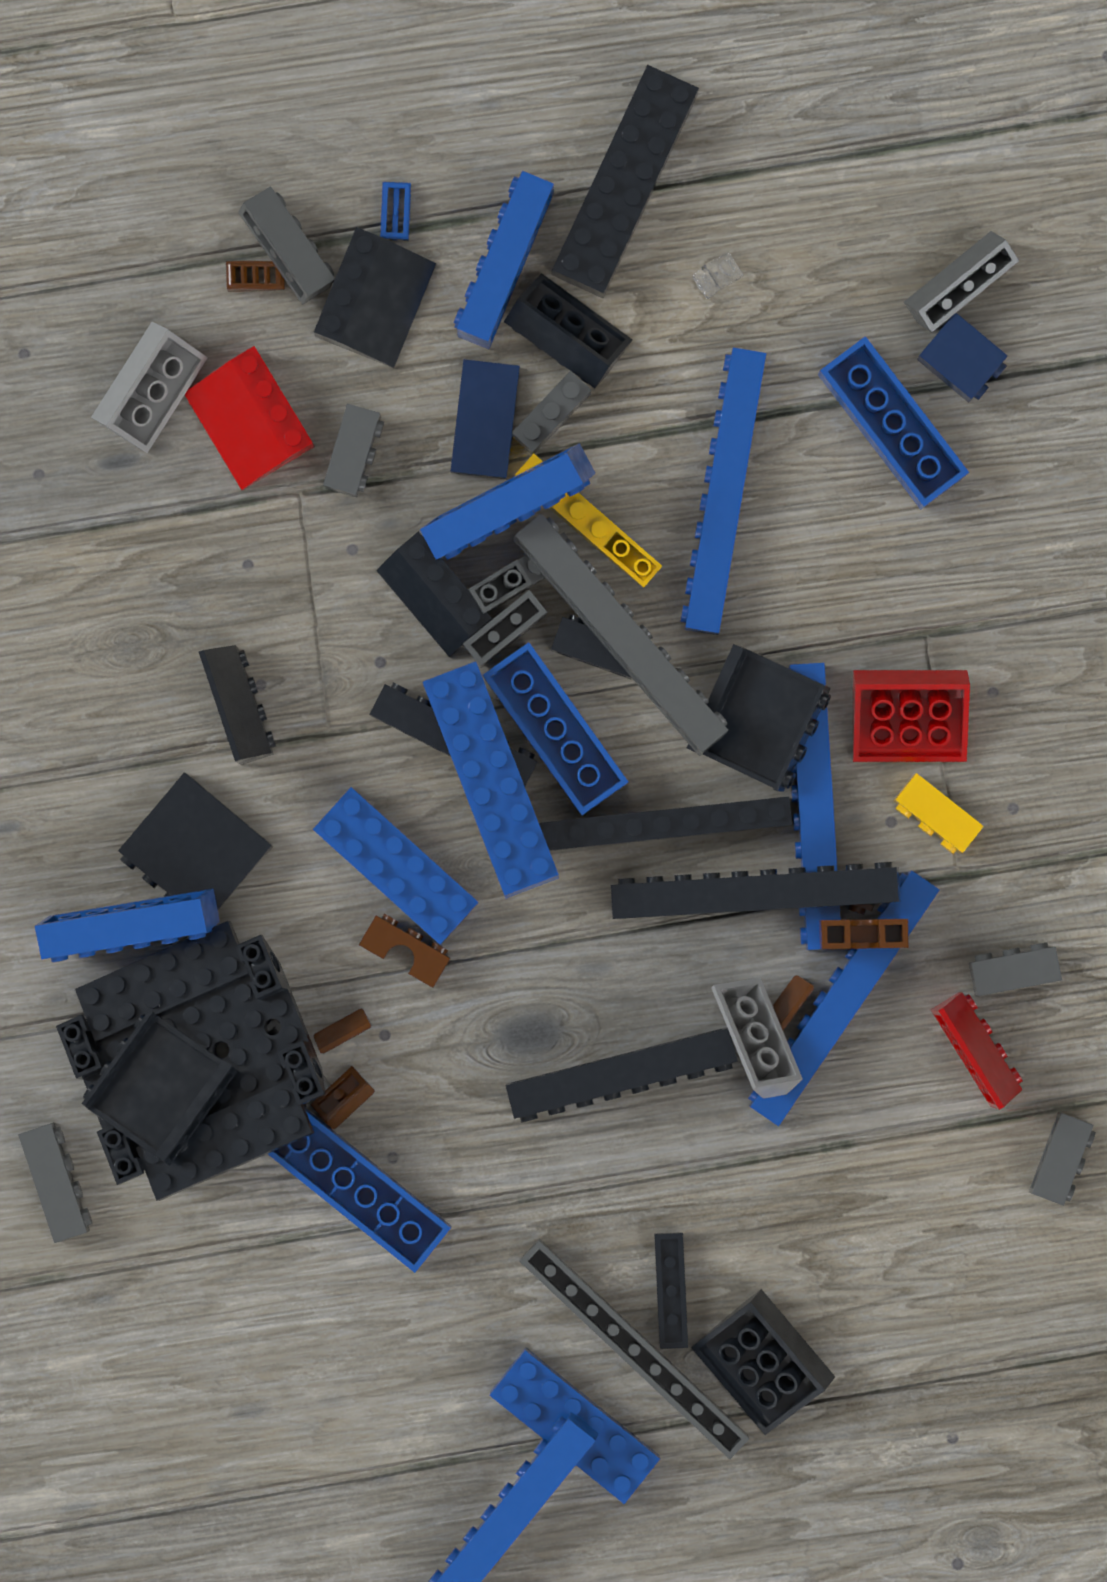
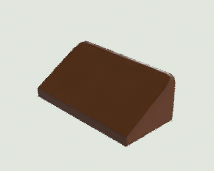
M797 975L792 978L772 1005L782 1030L786 1028L814 990L813 985Z
M361 1008L318 1031L313 1037L320 1053L325 1054L372 1028V1024L365 1011Z
M351 1066L325 1090V1095L318 1097L310 1105L332 1129H336L372 1096L375 1090Z

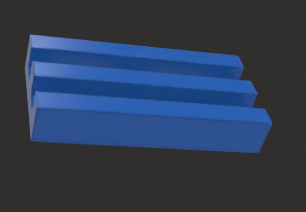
M382 183L380 237L409 241L411 183ZM388 188L394 189L392 233L387 232ZM400 189H405L403 233H398Z

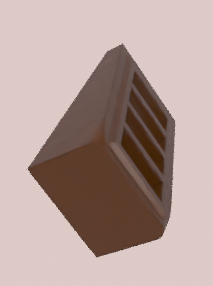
M226 261L228 292L285 290V279L272 261ZM270 268H275L276 283H270ZM247 269H252L253 283H247ZM258 269H264V283H259ZM235 270H241V283H236Z

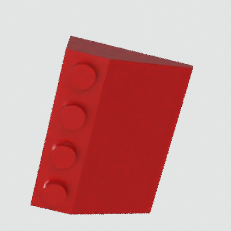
M255 346L229 360L185 393L186 399L241 490L246 489L315 447Z
M853 670V762H967L970 702L968 671Z
M958 992L932 1008L931 1012L990 1107L1000 1110L1022 1091L1019 1084L1023 1080L1015 1067L1009 1069L1004 1060L1008 1056L1000 1043H993L989 1036L993 1032L984 1018L979 1020L974 1010L978 1007L969 994L964 996L963 992Z

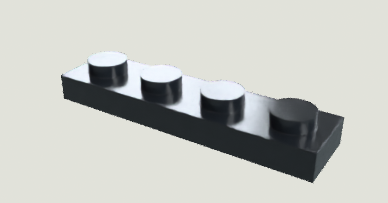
M683 1232L654 1233L659 1348H688Z

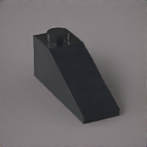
M569 615L568 619L562 617L551 647L552 652L627 679H632L587 625H584L585 623L580 617Z

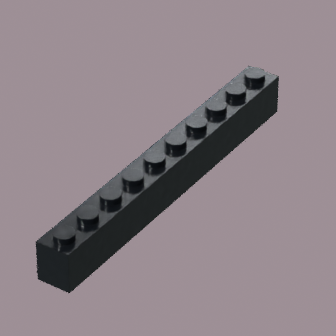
M788 796L541 822L539 825L549 851L785 827L792 825V817Z
M892 862L874 863V869H863V864L846 865V870L834 871V865L817 866V872L806 873V867L788 868L789 874H777V869L760 870V876H749L748 871L731 872L732 877L720 878V873H703V879L692 880V874L674 875L675 881H663V876L646 877V883H635V878L618 879V884L611 885L613 919L901 902L899 867H892Z

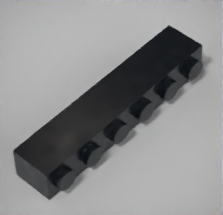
M394 682L391 687L385 684L369 715L450 756L430 701L419 695L417 699L406 695L408 689ZM521 747L518 752L510 748L523 784L526 787L538 763L533 760L535 754Z

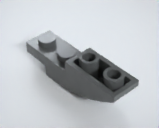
M565 532L560 534L564 540L568 538ZM525 555L468 590L484 614L546 578Z

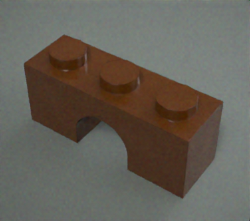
M385 913L382 918L376 915L359 946L382 959L386 958L388 952L394 946H407L414 954V964L408 974L434 988L451 959L446 956L448 950L435 942L430 947L421 941L424 936L411 928H408L407 932L396 927L399 922Z
M908 919L819 920L820 949L909 948Z

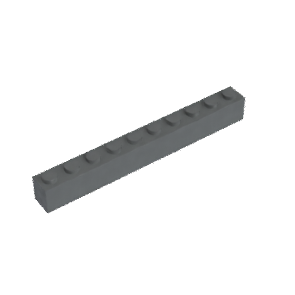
M539 514L515 534L513 541L694 751L701 756L727 733L728 729L725 727L727 722L724 717L717 711L715 713L711 711L707 706L709 701L700 690H693L688 684L690 679L681 668L677 670L669 662L671 660L670 655L663 647L657 648L650 640L653 638L651 633L644 625L638 626L632 619L634 614L630 608L624 603L620 605L613 597L615 592L611 586L605 581L601 583L595 576L597 572L592 564L587 560L582 561L576 554L578 549L568 538L564 540L557 532L559 527L554 520Z
M540 1238L520 1258L519 1262L729 1460L750 1439L746 1432Z

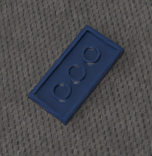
M463 359L450 473L507 479L520 366Z

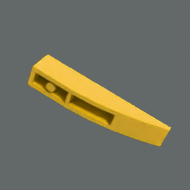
M533 453L515 476L543 461ZM579 492L570 497L565 493L566 496L559 500L560 502L549 507L572 529L643 588L661 569L662 565Z

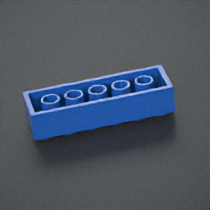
M525 171L521 172L519 178L514 176L508 191L510 193L509 198L511 199L508 204H502L497 217L499 219L498 224H500L498 230L492 229L486 244L488 245L487 256L481 255L476 267V276H478L476 283L470 282L465 294L466 307L465 309L459 308L454 320V328H457L459 338L488 350L491 347L554 195V183Z
M866 336L819 371L818 376L920 510L969 473Z
M580 443L439 515L422 527L420 531L435 559L437 560L445 555L448 560L469 546L468 543L471 547L476 546L492 535V531L497 535L510 528V525L517 522L516 518L522 522L535 515V512L542 509L541 505L544 509H547L560 502L559 500L566 496L565 493L570 497L585 489L584 487L590 484L589 479L595 474V471Z
M529 642L482 675L581 816L628 784V780Z
M352 787L313 828L320 837L440 945L479 903Z
M207 889L50 915L35 925L41 960L51 958V962L67 960L68 956L78 954L79 958L93 956L96 954L95 951L106 949V953L122 951L123 947L133 945L134 949L148 947L151 945L150 942L161 940V944L177 942L178 938L188 936L189 940L206 937V933L212 932V928L220 922L214 889Z
M526 1347L490 1391L489 1396L547 1441L554 1434L551 1429L561 1416L566 1419L571 1412L598 1433L596 1441L576 1466L623 1504L627 1502L660 1460L658 1453Z

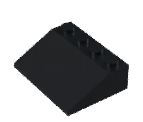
M356 227L315 327V337L395 368L436 263L383 237Z
M236 645L199 651L235 762L244 765L274 755L272 748L276 747L272 731L266 732L263 721L267 720L263 705H257L254 694L258 693L254 678H248L245 667L249 666L245 651H239Z
M762 1289L742 1303L691 1347L764 1435L768 1434L824 1392L835 1378V1375Z

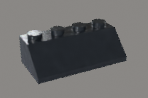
M542 273L517 299L504 320V323L515 332L528 339L538 349L543 350L561 366L572 371L583 382L589 384L594 389L608 375L632 342L630 337Z
M419 531L401 545L376 570L448 657L458 651L465 641L492 620L487 612L483 614L469 590L443 559H435L425 538Z

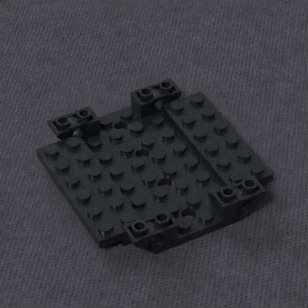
M231 921L214 926L212 932L206 933V937L194 940L185 939L76 988L75 991L85 1017L79 1015L56 1026L76 1079L84 1081L87 1089L92 1084L95 1085L101 1077L100 1072L108 1061H113L118 1054L117 1049L122 1040L131 1036L135 1030L134 1025L137 1019L142 1014L146 1015L149 1009L156 1016L216 1057H218L216 1048L219 1043L226 1042L229 1046L228 1055L224 1058H218L232 1065L237 1073L170 1166L98 1117L102 1129L97 1131V1135L117 1185L143 1175L145 1170L156 1201H161L314 1134L305 1108L307 1107V1102L325 1095L323 1069L281 963L261 934L239 943ZM273 1019H277L281 1024L280 1032L276 1035H271L267 1030L268 1023Z

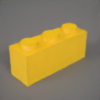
M917 773L911 777L893 800L898 804L895 809L907 819L911 816L920 822L918 827L930 837L934 833L943 841L940 845L952 854L956 851L960 854L963 853L984 827Z

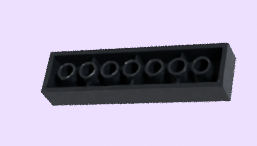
M647 64L553 266L552 276L600 298H604L698 96V87Z
M728 1027L507 1083L505 1086L514 1119L520 1118L521 1123L538 1119L537 1113L547 1110L550 1116L565 1112V1106L576 1103L577 1108L593 1105L592 1099L603 1096L605 1101L620 1098L621 1091L631 1089L633 1094L649 1090V1084L659 1082L660 1087L677 1083L676 1077L687 1075V1079L690 1080L705 1076L704 1070L714 1068L716 1073L733 1069L732 1063L738 1062L732 1037Z

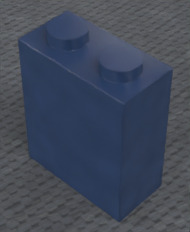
M955 313L922 351L917 360L969 403L973 397L979 400L989 387L985 383L991 376L997 379L1007 367L1003 362L1008 355L960 315Z

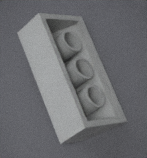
M151 322L91 418L148 453L208 357L168 329Z
M761 978L713 985L711 987L753 1090L763 1099L787 1095L802 1080V1076Z

